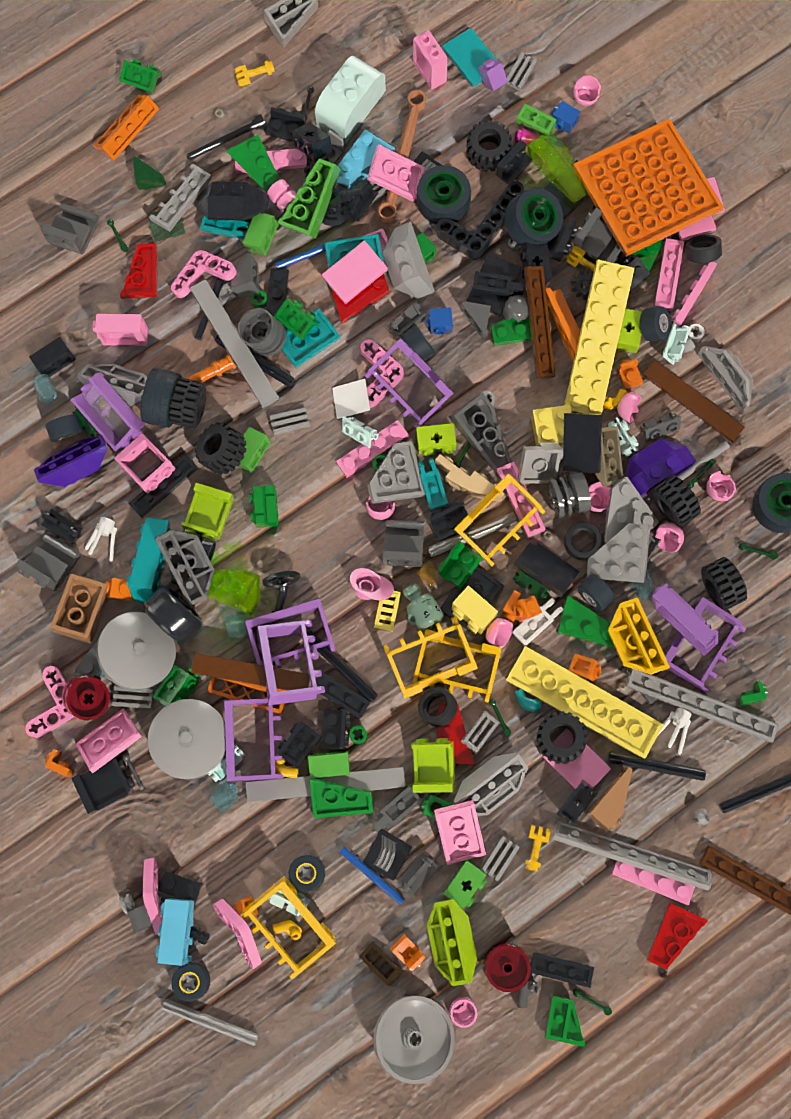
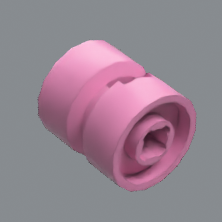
M283 179L275 182L267 193L273 203H277L278 209L283 214H285L286 208L297 195Z
M458 997L451 1003L450 1016L457 1026L467 1028L476 1021L477 1009L470 998Z

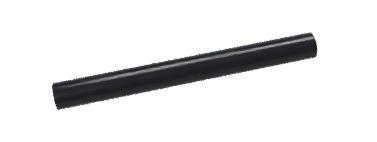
M217 277L213 287L216 297H218L224 282L219 277ZM204 313L194 337L197 340L202 339L209 321Z

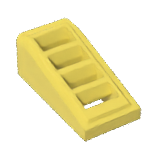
M394 591L392 596H390L396 598L395 601L379 600L374 628L393 632L401 592ZM383 604L392 605L394 609L383 607ZM381 612L391 613L392 617L381 615ZM380 619L391 621L390 625L380 623Z

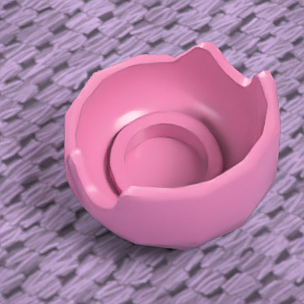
M590 75L581 77L573 88L575 101L583 106L594 104L599 98L601 85L596 78Z
M630 392L618 403V414L628 423L634 421L632 414L639 412L637 405L642 398L638 393Z
M717 471L711 474L707 481L706 491L712 499L724 502L733 497L736 487L730 475H723L721 471Z
M600 481L588 488L591 496V510L602 512L609 507V491L611 486H602Z
M369 496L366 502V509L374 519L384 520L393 514L395 502L388 501L372 504Z
M666 522L656 530L655 537L661 539L658 546L662 550L670 553L679 550L684 542V533L679 526Z
M503 618L493 620L486 628L487 642L490 645L503 648L511 637L513 631L512 622Z

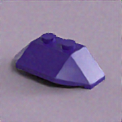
M98 435L97 437L82 439L49 456L40 466L34 469L38 482L66 487L99 470L108 448L103 436Z
M661 438L630 457L625 477L629 478L642 497L671 475L675 476L694 464L696 459L686 446Z

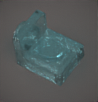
M224 782L223 786L209 798L222 813L228 810L241 797L238 794L240 790L232 782L230 784Z

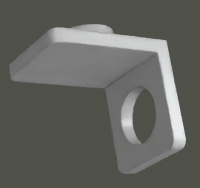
M329 130L328 135H330L332 150L336 153L334 158L329 159V162L335 164L344 153V141L338 134Z

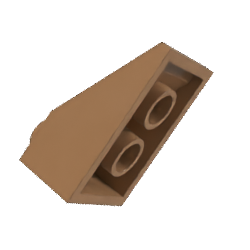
M70 574L50 628L57 634L92 644L99 625L108 585Z
M630 767L621 771L586 813L603 830L615 829L621 822L619 817L623 813L633 770Z

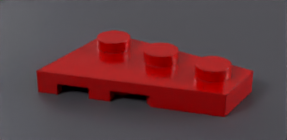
M156 243L138 244L131 262L132 266L125 279V286L120 293L121 299L158 297Z
M384 274L347 304L331 288L342 324L354 314L356 315L369 304L372 305L389 293Z
M439 703L438 716L444 712L447 704ZM457 704L456 716L447 725L437 727L436 739L448 738V741H453L454 764L475 765L471 750L466 744L460 742L466 735L459 705Z
M669 903L646 960L667 970L708 920Z

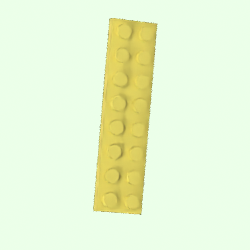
M596 260L564 405L571 406V411L583 414H602L634 273L633 267Z
M526 646L506 679L507 682L523 689L528 694L556 710L564 711L567 714L568 712L573 713L572 716H578L580 718L579 721L583 722L586 727L644 759L664 725Z

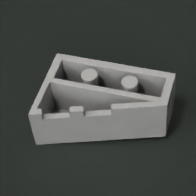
M280 0L264 10V21L283 49L318 9V0Z

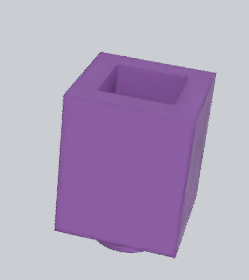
M489 59L478 68L485 87L492 91L508 82L502 63L497 60Z

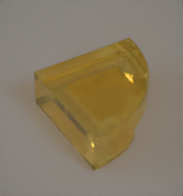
M428 560L419 570L417 576L431 587L435 582L436 570L434 564Z

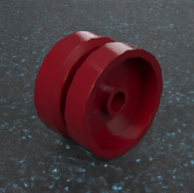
M87 675L76 676L69 680L63 688L61 696L63 706L68 713L78 719L87 721L97 719L103 715L110 702L109 690L105 683ZM85 694L88 695L87 700L83 697Z
M507 943L493 947L488 952L484 961V971L489 982L500 991L515 992L528 982L531 973L529 959L515 945ZM506 964H510L511 970L509 972L504 971Z

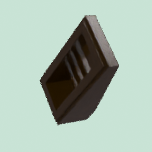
M373 941L359 956L387 986H391L404 972ZM376 950L377 953L369 960V955ZM382 956V960L375 966L376 960ZM388 962L389 965L381 972L380 969ZM394 968L395 971L388 978L386 975Z

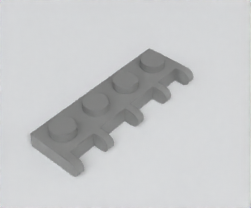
M194 164L189 166L192 172L187 178L185 176L180 177V181L183 184L177 191L173 189L169 191L172 197L167 204L160 202L158 206L162 210L157 216L152 214L149 216L152 222L169 232L212 179L211 174Z

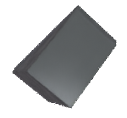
M463 302L461 311L482 339L485 338L491 306Z

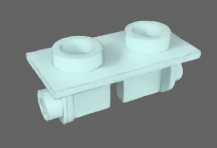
M675 323L672 325L662 355L672 365L682 358L685 346L680 343H686L690 334L688 326L683 325L680 328Z
M343 416L342 432L370 448L371 440H376L379 436L377 430L369 426L364 427L365 424L358 421L355 417L347 418Z
M616 417L617 423L612 421L608 426H618L619 438H622L619 441L622 455L625 454L628 457L632 454V450L639 452L637 448L639 443L634 435L630 436L628 432L630 428L627 422Z
M234 743L236 766L244 759L243 756L245 754ZM226 754L221 763L208 774L209 776L211 775L215 782L221 781L227 775Z
M280 889L267 899L270 901V904L279 908H283L284 904L287 903L286 911L298 917L301 915ZM297 893L298 898L307 907L310 899L301 893Z

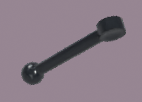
M311 86L307 88L308 95L302 113L305 116V120H307L306 113L310 97L314 92V88Z

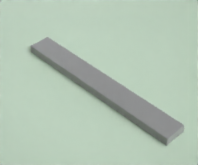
M205 279L190 287V291L262 408L279 400L278 395L249 348L240 339L236 327L207 280Z
M632 668L625 687L764 741L774 742L779 726L778 723Z
M403 767L350 772V775L314 778L368 791L405 788ZM310 776L246 782L247 802L310 797Z
M561 821L556 823L553 840L707 891L711 887L712 871Z

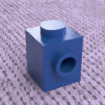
M563 101L559 106H555L551 112V116L557 119L555 128L570 134L579 120L580 110Z
M451 307L429 309V316H426V327H430L431 334L442 335L446 332H453Z

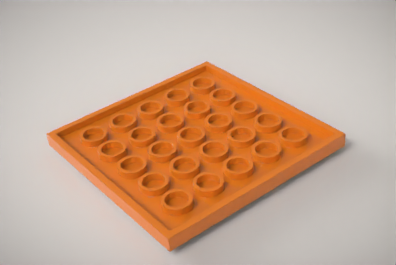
M670 118L573 164V169L596 208L602 211L601 216L625 257L710 217L724 208Z

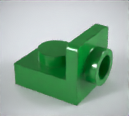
M761 680L754 682L755 693L754 690L743 692V696L737 699L739 706L766 700L768 692L765 684H762Z

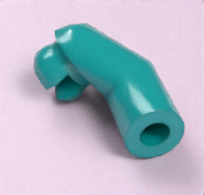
M523 689L515 692L521 708L536 712L542 707L539 699L527 698Z

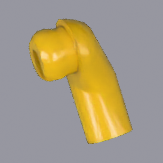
M620 389L616 397H605L603 407L608 410L617 408L620 400L628 392Z
M284 758L283 760L275 761V770L278 774H283V777L298 778V768L287 767L284 764Z
M292 920L272 924L274 934L286 932L293 940H298L301 937L302 929Z

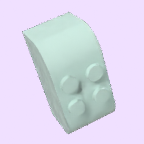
M355 56L349 57L323 90L315 108L317 127L327 133L331 130L338 134L344 143L347 144L385 93V74Z

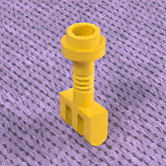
M264 61L265 65L247 70L246 65L236 67L234 70L235 74H237L238 86L251 84L250 77L267 72L268 75H271L272 72H275L272 61Z
M574 246L566 261L575 268L580 263L594 272L595 264H592L583 257L586 251L578 246Z
M531 824L528 838L533 839L534 842L530 860H525L527 870L537 872L538 868L541 867V863L537 862L542 842H549L551 829L547 828L545 836H543V827L539 826L536 834L534 833L535 825Z

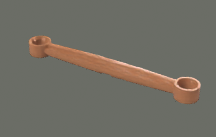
M413 90L408 95V106L410 109L397 150V154L407 159L409 158L419 111L423 110L426 105V96L421 90ZM415 97L423 99L420 104H413L411 102ZM390 190L387 191L386 201L379 206L378 210L379 218L384 223H392L397 217L395 203L398 194ZM384 209H392L394 214L390 217H385L381 212Z

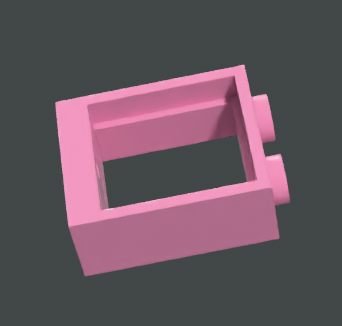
M429 30L413 38V63L432 90L447 81V56Z
M96 314V321H93V331L96 332L98 339L101 340L103 345L147 346L148 327L141 314Z
M143 433L114 458L147 494L155 490L158 484L165 478H168L175 470L172 463ZM150 449L163 464L142 482L129 467Z

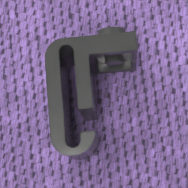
M63 203L60 206V209L63 210L62 215H56L51 226L43 223L41 231L48 243L83 255L98 225L99 217L96 214Z
M595 208L593 213L589 212L584 220L585 225L577 229L574 235L576 237L574 246H578L586 251L583 257L595 265L596 260L616 263L623 252L607 224L600 220L602 211L598 208Z
M386 520L383 551L384 565L422 567L423 521Z
M47 533L42 537L44 540L42 546H36L26 562L19 559L15 566L20 569L18 573L27 579L30 576L36 579L34 583L43 589L47 586L53 591H57L79 560L81 553Z

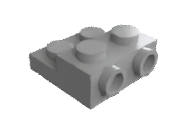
M539 443V446L523 447L517 479L519 484L548 483L549 479L553 478L556 480L560 473V459L563 458V449L558 443Z

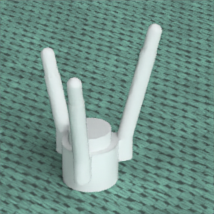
M105 517L100 518L85 546V550H88L90 547L89 555H92L100 536H109L110 533L109 561H113L115 534L117 531L113 520Z
M678 707L675 712L671 711L669 717L663 723L664 725L659 734L673 720L672 723L676 725V728L668 744V747L671 748L680 728H683L678 754L680 755L684 747L688 727L691 723L689 719L692 714Z

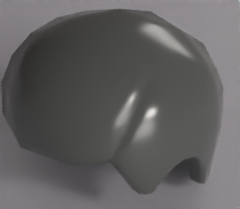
M520 295L508 298L503 307V316L506 320L509 321L511 318H514L517 322H520L529 317L527 298Z

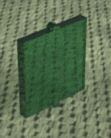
M160 211L147 214L148 219L151 214L157 216ZM180 218L170 232L149 219V229L153 233L154 241L157 242L186 234L182 223L184 221L183 218Z

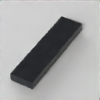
M186 454L173 464L175 470L168 478L160 482L155 490L150 491L148 494L143 490L128 503L141 518L148 514L198 469Z

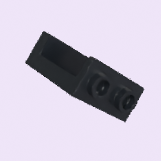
M115 756L94 773L88 771L71 778L88 814L93 815L135 793L133 789L135 783L131 776H127L125 772L127 766L122 758L119 759V757Z

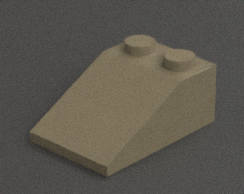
M618 426L602 428L600 473H595L602 486L614 485L623 479Z

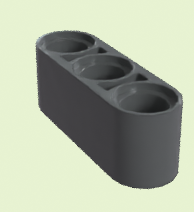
M145 905L127 912L134 933L152 926Z

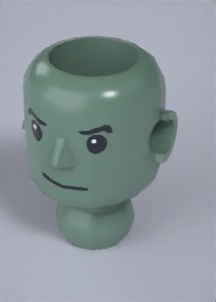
M414 583L403 590L404 597L411 602L406 608L408 620L419 631L424 632L426 629L429 630L436 626L435 624L440 623L444 615L431 594L422 595L419 585Z

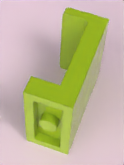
M196 483L193 489L195 495L186 520L182 522L181 526L185 529L186 533H197L203 535V538L220 540L234 497L232 493Z
M427 738L416 739V742L411 744L414 757L415 781L413 793L453 792L455 790L453 741H448V738H438L436 742H428Z

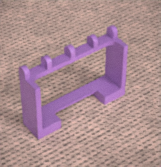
M401 338L365 374L366 378L373 374L381 382L376 387L378 390L385 386L394 395L389 401L391 404L398 400L407 409L403 413L404 417L411 413L417 419L418 423L414 426L415 429L420 427L454 394L441 378ZM398 348L445 395L423 418L376 372Z
M702 597L694 607V610L699 615L706 609L733 626L700 681L671 663L685 639L679 632L666 651L665 657L670 666L667 670L706 694L708 689L704 687L705 680L708 676L716 679L717 674L712 672L713 667L718 660L723 663L727 661V658L722 655L728 644L735 647L737 642L732 639L737 629L745 632L746 628L742 626V621Z
M320 599L245 621L258 665L264 666V662L260 656L253 632L254 629H257L258 626L316 610L320 611L328 641L309 646L310 651L313 650V653H318V648L329 645L332 652L336 651ZM301 648L272 657L271 659L272 662L276 663L277 668H281L279 660L294 656L296 663L300 662L298 654L305 653V650Z
M311 620L263 625L257 628L258 645L260 652H262L267 680L266 691L269 705L316 699L317 694L325 692L324 686L317 687L315 678L321 677L322 672L321 670L314 671L312 660H316L319 657L318 653H310L309 643L314 642L315 637L313 635L307 636L306 627L312 626ZM302 634L312 687L277 692L268 637Z
M268 699L224 701L227 782L283 778V774H275V761L283 760V756L274 755V741L282 740V736H274L273 721L281 720V716H273V705H269ZM269 705L271 775L236 776L233 706Z

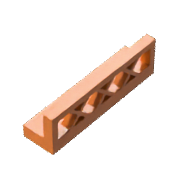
M138 94L93 146L97 150L103 151L111 160H115L156 114L159 108L148 95Z
M549 287L546 289L548 311L572 362H574L580 329L561 289L552 292Z
M215 677L211 678L207 690L208 693L231 700H246L243 699L246 696L248 699H251L249 694L259 691L264 699H268L264 695V693L267 694L266 687ZM216 679L224 681L227 688L220 692L213 690ZM238 685L242 686L245 694L239 697L234 696L231 689ZM277 689V692L286 691V690ZM285 703L280 704L279 709L273 708V712L282 715ZM251 705L269 711V705Z

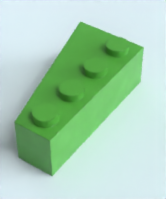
M318 159L307 176L306 182L302 188H299L293 202L288 205L287 211L277 223L285 228L316 239L341 169L336 164Z

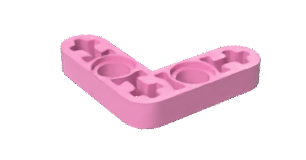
M199 250L193 254L172 283L171 290L178 298H183L190 292V287L196 284L204 271L228 281L235 277L237 270L231 262L206 251ZM218 262L216 267L210 268L213 263ZM191 271H194L191 277H187Z
M368 339L361 343V354L372 365L377 362L379 357L386 353L373 340ZM366 346H367V347L372 346V351L375 353L374 358H373V353H372L371 351L368 350V351L366 352V348H365ZM391 356L387 359L385 365H381L378 368L382 373L380 376L392 388L404 376L403 367ZM392 370H394V371L399 370V376H397V375L395 374V375L391 378V381H392V383H391L390 380H389V378L392 376ZM378 379L367 388L369 397L374 394L373 389L377 392L373 396V401L369 400L370 408L376 406L390 392L387 388L385 390H378L376 388L380 382Z
M54 666L45 668L42 677L57 705L27 723L26 733L34 738L41 737L74 718L73 715L66 712L63 703L61 704L62 697H58L56 694L57 689L65 687L67 681L62 672ZM49 672H56L57 674L54 675L56 681L62 682L55 684L53 679L48 678L50 676ZM52 713H56L58 716L55 724L48 722V717ZM44 722L47 728L45 726L39 727L38 733L31 731L34 728V724L39 726Z
M153 857L144 860L143 899L155 934L158 935L163 915H161V903L158 898V866L156 858Z
M224 899L215 902L213 908L216 914L235 933L246 963L251 969H255L262 962L249 926Z

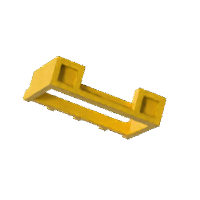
M507 474L454 530L489 565L493 566L494 562L490 558L498 550L503 554L507 552L502 545L511 536L518 541L520 537L515 532L525 522L531 527L533 523L529 518L537 510L541 514H544L545 510L510 474ZM511 483L534 507L486 555L463 531Z
M456 616L452 617L454 625L442 629L440 623H437L435 625L438 631L425 637L421 630L418 631L420 638L418 640L405 644L404 639L401 638L399 640L402 646L389 651L387 644L383 646L404 698L423 691L422 688L456 674L461 676L478 669ZM457 630L468 661L404 687L392 656L435 637Z
M426 629L424 637L436 631ZM445 634L428 640L464 649L461 640L444 636ZM427 641L422 643L413 683L417 682L418 678L425 679L430 677L429 675L419 673ZM468 642L472 652L495 657L488 689L445 679L437 683L450 685L449 692L451 694L454 687L469 690L467 698L472 697L473 691L486 694L484 700L488 703L502 648L484 643L478 645Z
M285 876L250 903L240 915L242 919L249 916L256 926L251 929L253 934L260 930L269 940L264 945L266 949L273 945L282 957L277 963L281 965L286 961L294 970L289 975L291 979L295 978L336 944L334 934L324 922L321 924L298 898L297 890ZM279 889L324 942L298 964L292 960L253 912Z

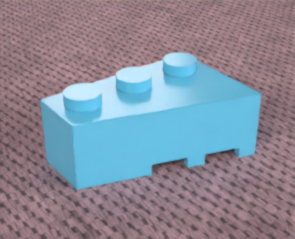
M364 130L338 164L341 172L337 182L347 189L354 188L367 179L377 145L380 144L395 152V148L367 130Z
M169 898L165 899V903H162L161 915H163V920L158 929L160 945H157L156 948L157 963L182 966L192 962V956H188V947L192 945L193 938L190 937L194 914L193 900Z

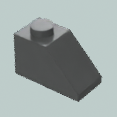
M249 253L236 267L237 273L230 282L232 292L236 293L240 299L260 292L258 263Z

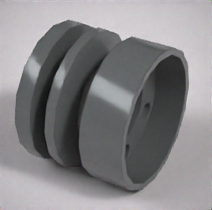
M255 308L246 312L238 324L240 339L259 355L272 356L278 353L286 342L287 332L284 325L265 309Z
M582 472L568 474L567 484L563 477H558L557 482L554 478L549 479V499L558 518H563L565 513L570 516L572 514V506L577 513L591 510V496Z

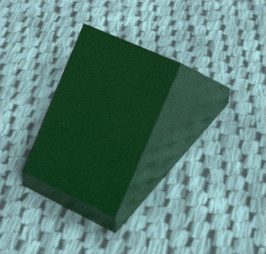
M136 156L132 158L135 182L139 190L166 185L164 176Z

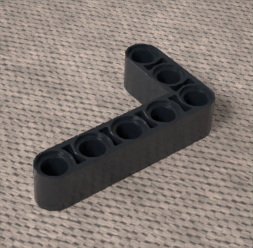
M512 181L507 186L474 234L451 219L442 218L437 223L438 238L473 260L481 258L505 225L504 213L506 208L502 207V205H508L515 196L524 191L523 184L519 181ZM492 219H498L499 221L494 222ZM442 228H448L449 230H448V231H443V230H441V229H442ZM486 232V233H488L489 235H488V236H484V235H482V233ZM462 237L464 240H457L456 238ZM476 246L480 249L474 250L472 247Z

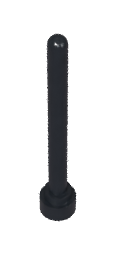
M262 115L255 116L251 123L188 153L187 159L192 160L254 129L262 130L267 126Z

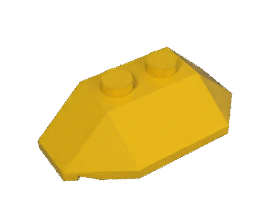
M638 597L620 603L608 633L623 666L648 674L669 669L670 666Z

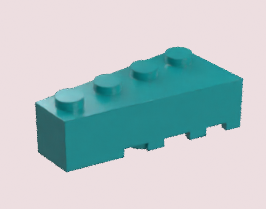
M146 517L145 524L141 525L140 535L142 536L140 541H137L136 558H133L131 563V569L133 570L131 575L127 577V586H129L134 602L144 603L161 585L159 571L164 570L165 558L154 538L171 530L168 520Z

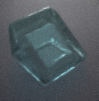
M245 614L226 617L225 622L229 639L248 636Z

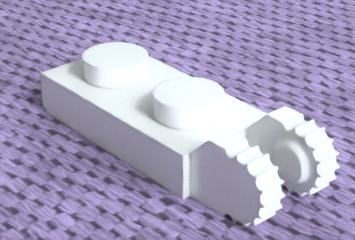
M553 598L542 607L540 606L542 611L540 615L525 620L512 632L524 646H527L564 610L562 607H559L552 615L545 611L554 604L555 600Z

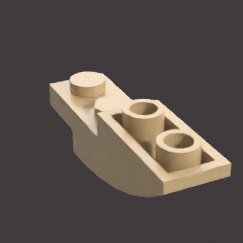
M440 454L435 459V465L447 474L445 482L472 497L483 499L497 485L491 484L483 473L478 474L474 471L469 476V473L464 468L455 466L454 461L448 456L443 457ZM502 491L493 501H502L505 493Z

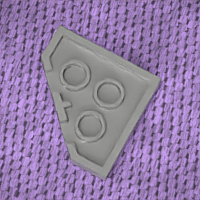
M412 441L395 443L370 480L367 487L372 504L424 497L426 495Z
M624 477L610 488L609 507H607L605 519L606 528L602 539L604 545L629 523L649 524L650 530L659 524L628 477Z
M629 523L588 559L587 577L589 575H596L604 580L645 583L650 525Z

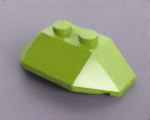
M454 899L436 902L427 922L435 967L449 980L452 986L472 983L477 962V954L469 917Z

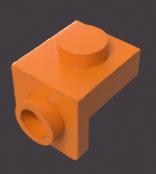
M111 578L105 582L108 585L105 599L113 598L127 602L132 601V595L126 580Z
M405 934L390 948L411 972L418 968L425 959V955Z

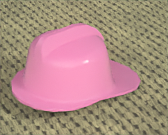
M356 569L350 576V583L355 594L363 600H385L392 596L394 592V587L388 579L369 569Z

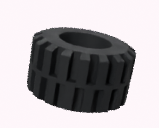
M486 120V123L480 121L479 125L475 124L473 126V130L470 129L467 136L466 154L468 161L471 160V165H477L476 169L480 170L483 168L485 172L488 169H491V172L495 171L497 164L511 150L512 136L509 134L508 128L504 129V124L501 123L499 125L498 121L490 122V120ZM493 142L498 147L494 150H486L480 144Z
M186 378L179 379L174 388L170 403L169 416L172 424L192 429L198 426L206 402L205 383Z
M223 422L209 425V428L203 430L204 432L200 434L199 440L196 442V459H198L201 465L220 475L223 473L228 474L229 471H234L235 467L241 464L240 461L244 458L243 455L246 452L245 438L240 432Z
M671 475L652 489L653 500L657 508L670 523L682 528L701 514L700 504L696 495L677 476Z
M722 557L702 567L701 576L704 586L718 607L726 611L747 600L745 582L736 566L728 558Z
M564 711L551 713L550 716L544 718L538 728L536 736L537 747L541 750L543 757L546 756L550 762L554 761L556 764L573 762L585 749L588 733L584 728L585 724L579 721L580 718L578 716H572L573 713L568 712L567 714ZM564 727L570 730L574 740L569 748L560 749L552 744L550 733L554 728Z

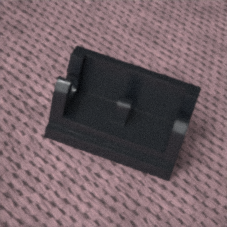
M58 337L29 356L44 379H47L76 360L61 337Z
M582 780L560 807L557 815L565 817L569 824L575 823L599 792L585 780Z

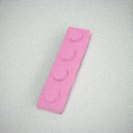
M299 149L266 151L275 170L307 167V156ZM235 161L236 174L247 173Z
M668 238L665 240L654 307L662 306L671 312L673 310L684 241Z
M714 261L710 262L708 266L704 265L699 273L701 278L699 281L695 279L690 287V290H692L690 296L686 294L681 302L684 306L681 310L677 309L672 319L675 320L674 323L679 327L717 266V263Z
M398 420L380 431L378 438L371 440L370 448L361 444L336 461L346 478L372 462L375 456L384 454L395 443H400L409 437Z
M515 462L497 468L496 471L500 480L507 474H510L518 482L519 471ZM510 483L505 488V491L519 521H521L534 506ZM520 484L528 492L525 484ZM537 511L529 518L533 523L531 527L526 522L522 525L527 538L546 530Z
M617 860L611 873L685 905H689L695 886Z

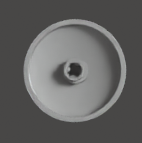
M128 612L111 620L102 630L96 649L99 666L106 677L116 685L130 690L147 689L161 682L171 671L176 656L174 639L160 629L147 613Z
M184 699L167 705L156 715L149 729L148 748L153 761L163 772L178 779H197L209 774L221 763L226 754L224 719L211 705L200 700Z
M422 996L402 997L389 1004L381 1013L374 1030V1050L381 1067L394 1079L409 1084L425 1083L440 1075L450 1062L455 1045L454 1028L446 1011L435 1001Z

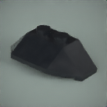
M211 182L200 193L196 209L208 220L244 221L255 217L259 213H265L270 198L269 195L247 182Z

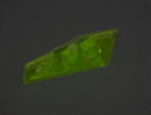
M541 135L528 145V155L532 158V163L573 203L588 194L573 169L575 161L569 148L558 137Z
M244 569L215 570L207 598L252 617L260 600V576Z

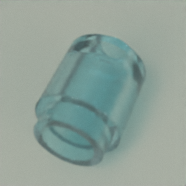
M41 374L34 378L33 385L39 400L45 403L53 402L58 394L52 379L47 374Z
M646 570L645 583L634 582L636 595L641 597V600L651 599L655 591L653 577L649 570Z

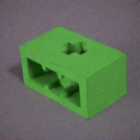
M466 860L443 894L449 899H454L463 909L465 906L470 907L476 898L473 894L477 888L481 890L487 882L485 879L486 874ZM470 880L472 888L463 891L462 881L467 882Z

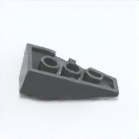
M481 393L448 417L498 476L497 468L512 463L501 434V427L497 422L495 409L484 393Z

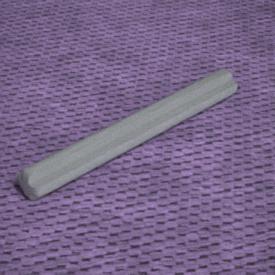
M510 513L464 533L473 541L516 523L517 518L514 513ZM456 535L429 546L428 552L431 557L451 550L458 541L463 544L467 542L460 535Z
M169 999L163 1002V1011L253 1046L258 1041L259 1035Z

